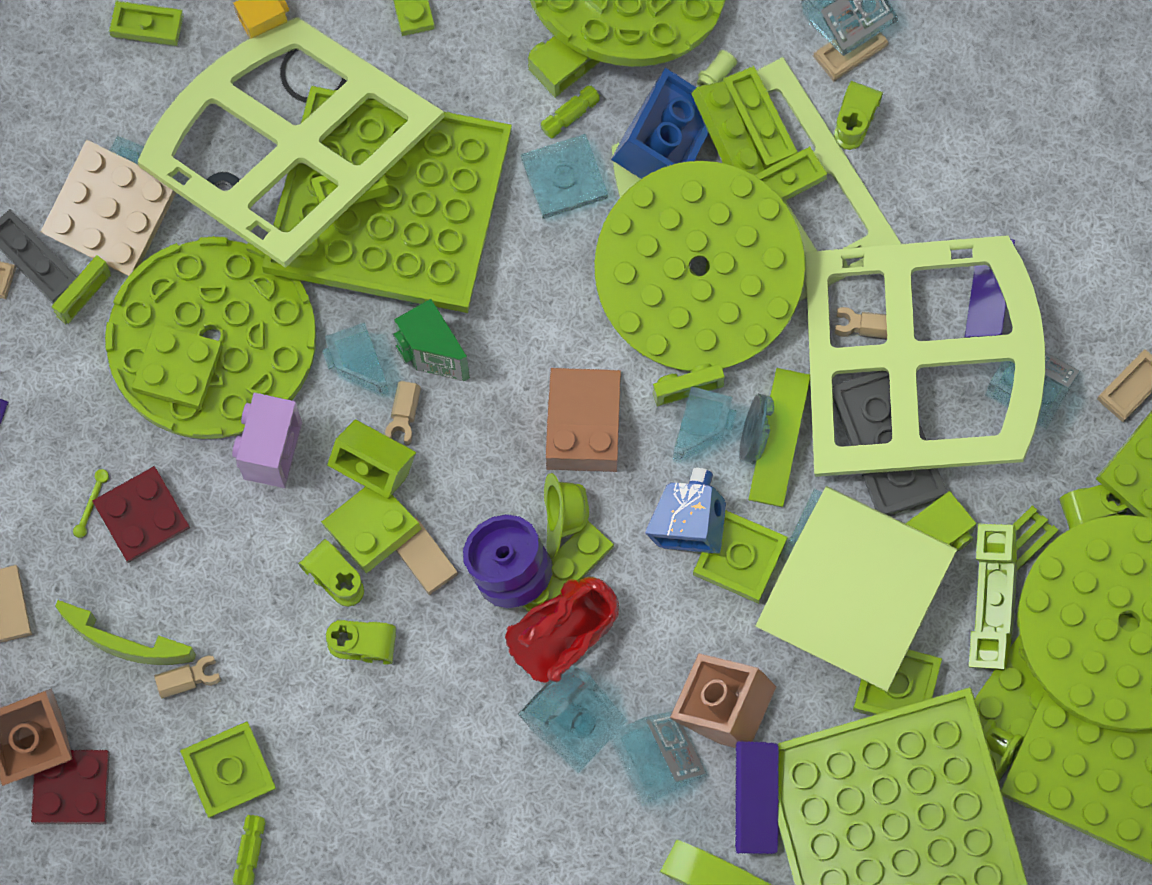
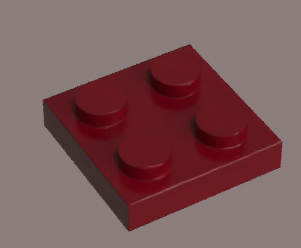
M155 466L92 500L127 563L190 528Z
M71 750V760L35 773L31 823L106 824L110 752L108 750Z

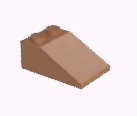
M551 368L547 417L546 470L617 472L621 370Z

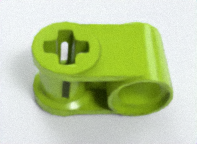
M850 81L837 116L834 138L841 148L853 150L861 146L870 123L875 118L876 108L881 103L882 91Z
M1102 484L1090 488L1077 489L1059 498L1069 529L1096 518L1124 515L1128 507L1120 502L1119 506H1116L1114 501L1108 502L1109 495H1112L1114 500H1118V498Z
M324 539L298 563L305 574L308 575L310 573L315 578L313 582L321 586L340 605L346 607L355 606L362 600L364 585L361 582L359 573L328 540ZM345 582L347 585L352 584L353 588L351 590L341 589L340 585Z
M337 620L327 628V648L336 658L359 660L366 663H373V660L383 661L384 665H389L393 663L397 627L383 622L366 623ZM341 633H347L349 639L345 641L344 646H338L336 640L340 638Z
M990 719L983 727L996 775L998 781H1000L1008 766L1014 761L1024 736L1020 734L1014 736L997 727L996 722Z

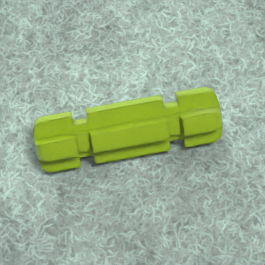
M586 86L579 92L580 95L578 97L576 95L554 111V116L549 115L541 122V129L549 138H554L562 132L561 128L563 126L567 128L585 114L587 107L591 109L599 103L600 95L593 86Z
M247 815L245 817L243 829L246 832L241 836L236 861L238 869H235L233 876L234 885H253L255 873L253 868H257L262 843L260 834L264 833L266 823L265 819L261 816Z

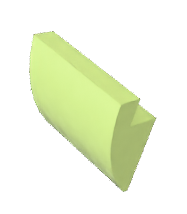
M826 486L805 524L755 627L888 691L907 651L917 635L957 549Z

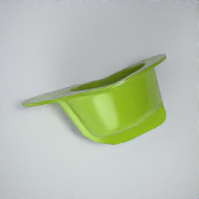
M550 473L547 475L544 484V502L547 511L546 548L550 558H555L560 547L561 538L580 532L589 519V504L586 489L583 485L559 482L557 476Z

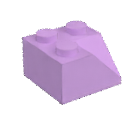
M254 393L251 404L246 403L244 406L241 422L245 424L242 437L237 436L235 439L232 456L236 458L237 468L240 469L244 480L285 488L302 425L296 401Z

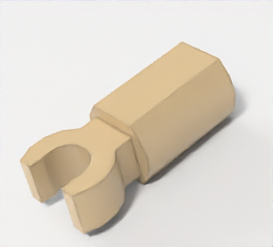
M847 307L837 309L836 317L846 318L849 324L846 326L836 325L834 334L845 337L855 332L859 333V336L887 339L886 314L870 312L855 314L852 309Z
M400 381L397 384L390 416L394 420L386 427L385 435L392 439L393 433L403 431L405 433L404 444L409 446L413 437L409 424L410 422L413 423L415 419L421 387L416 383Z
M205 656L195 666L190 667L188 664L154 675L161 699L197 688L196 684L199 683L211 686L219 683L221 678L218 673L211 676L204 674L207 666L216 663L213 656Z

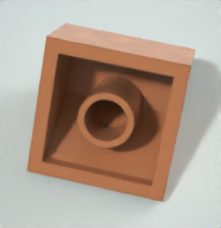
M698 653L670 718L718 744L736 748L737 742H753L776 686L757 667Z
M52 688L0 708V781L2 786L72 759L65 722Z

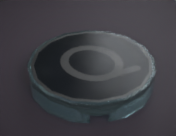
M758 393L751 402L744 422L739 447L740 462L753 465L762 456L770 433V425H768L766 415L772 416L774 412V401L771 396Z

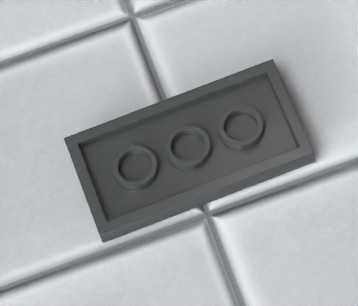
M877 371L833 386V401L851 446L885 444L892 440L890 379L887 371ZM919 422L920 438L926 440ZM938 468L862 473L874 508L888 516L938 500L947 493Z

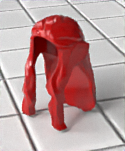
M586 577L579 581L573 579L566 581L558 596L530 609L517 624L506 628L505 639L506 645L509 648V654L514 658L517 665H520L531 675L533 680L544 683L560 682L563 673L583 657L585 652L592 648L613 626V623L619 616L617 595L606 582L599 578Z

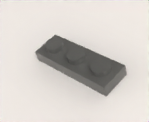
M11 209L0 217V251L54 304L77 276Z

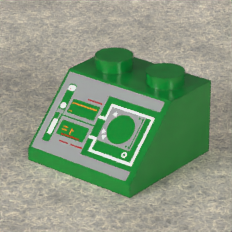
M432 299L394 319L397 331L393 333L397 343L395 348L405 364L411 361L417 371L455 380L466 381L470 378L467 355Z

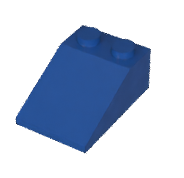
M665 67L622 137L611 160L640 179L663 167L695 161L709 133L691 94L697 87Z

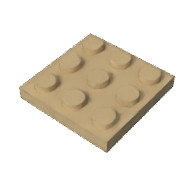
M86 139L40 232L91 258L98 255L106 261L109 267L129 276L142 263L176 192L141 169L138 164Z

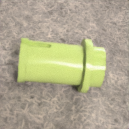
M725 50L719 51L709 67L699 72L697 85L703 86L723 81V78L738 64L736 58Z

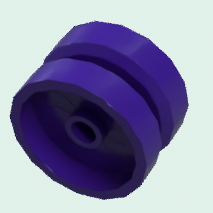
M505 514L489 518L480 523L468 535L463 547L464 565L484 599L494 606L514 608L528 604L537 599L548 587L553 574L552 560L530 522L520 516Z

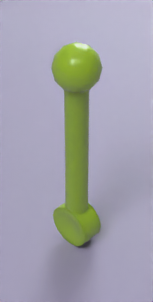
M99 469L95 472V486L80 523L73 528V534L77 538H83L87 534L86 524L94 507L92 500L98 497L103 483H106L109 479V474L104 469Z

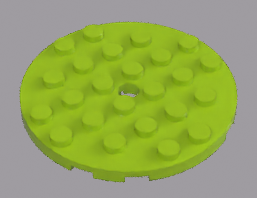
M529 0L544 26L566 46L589 58L620 66L657 65L689 53L699 46L712 32L720 18L725 0Z
M688 161L677 163L654 171L636 182L619 198L609 212L596 246L594 261L596 288L601 305L612 326L632 348L643 356L664 366L685 371H691L702 364H711V366L721 364L722 369L747 361L761 353L776 340L790 322L800 301L804 284L805 254L803 242L797 224L786 204L776 192L756 176L740 168L719 162ZM696 257L707 258L710 264L708 272L703 276L693 275L690 271L692 259Z
M199 237L197 241L181 245L175 243L153 254L141 263L122 284L114 298V306L109 322L106 323L105 349L111 374L120 392L136 412L155 426L168 432L196 439H218L242 434L245 424L241 422L243 409L246 403L251 404L254 393L292 401L302 388L310 372L316 350V323L309 297L300 280L263 273L262 265L265 253L249 242L246 244L228 240V237ZM154 323L199 336L212 329L220 332L219 341L222 343L223 348L201 410L133 391L132 385Z
M1131 515L1107 516L1081 523L1061 534L1050 543L1039 555L1024 582L1017 614V627H1019L1022 644L1021 650L1033 677L1036 676L1044 689L1049 693L1048 696L1073 716L1089 724L1115 731L1136 732L1137 730L1152 729V519ZM1132 613L1138 622V628L1134 631H1125L1119 625V616Z

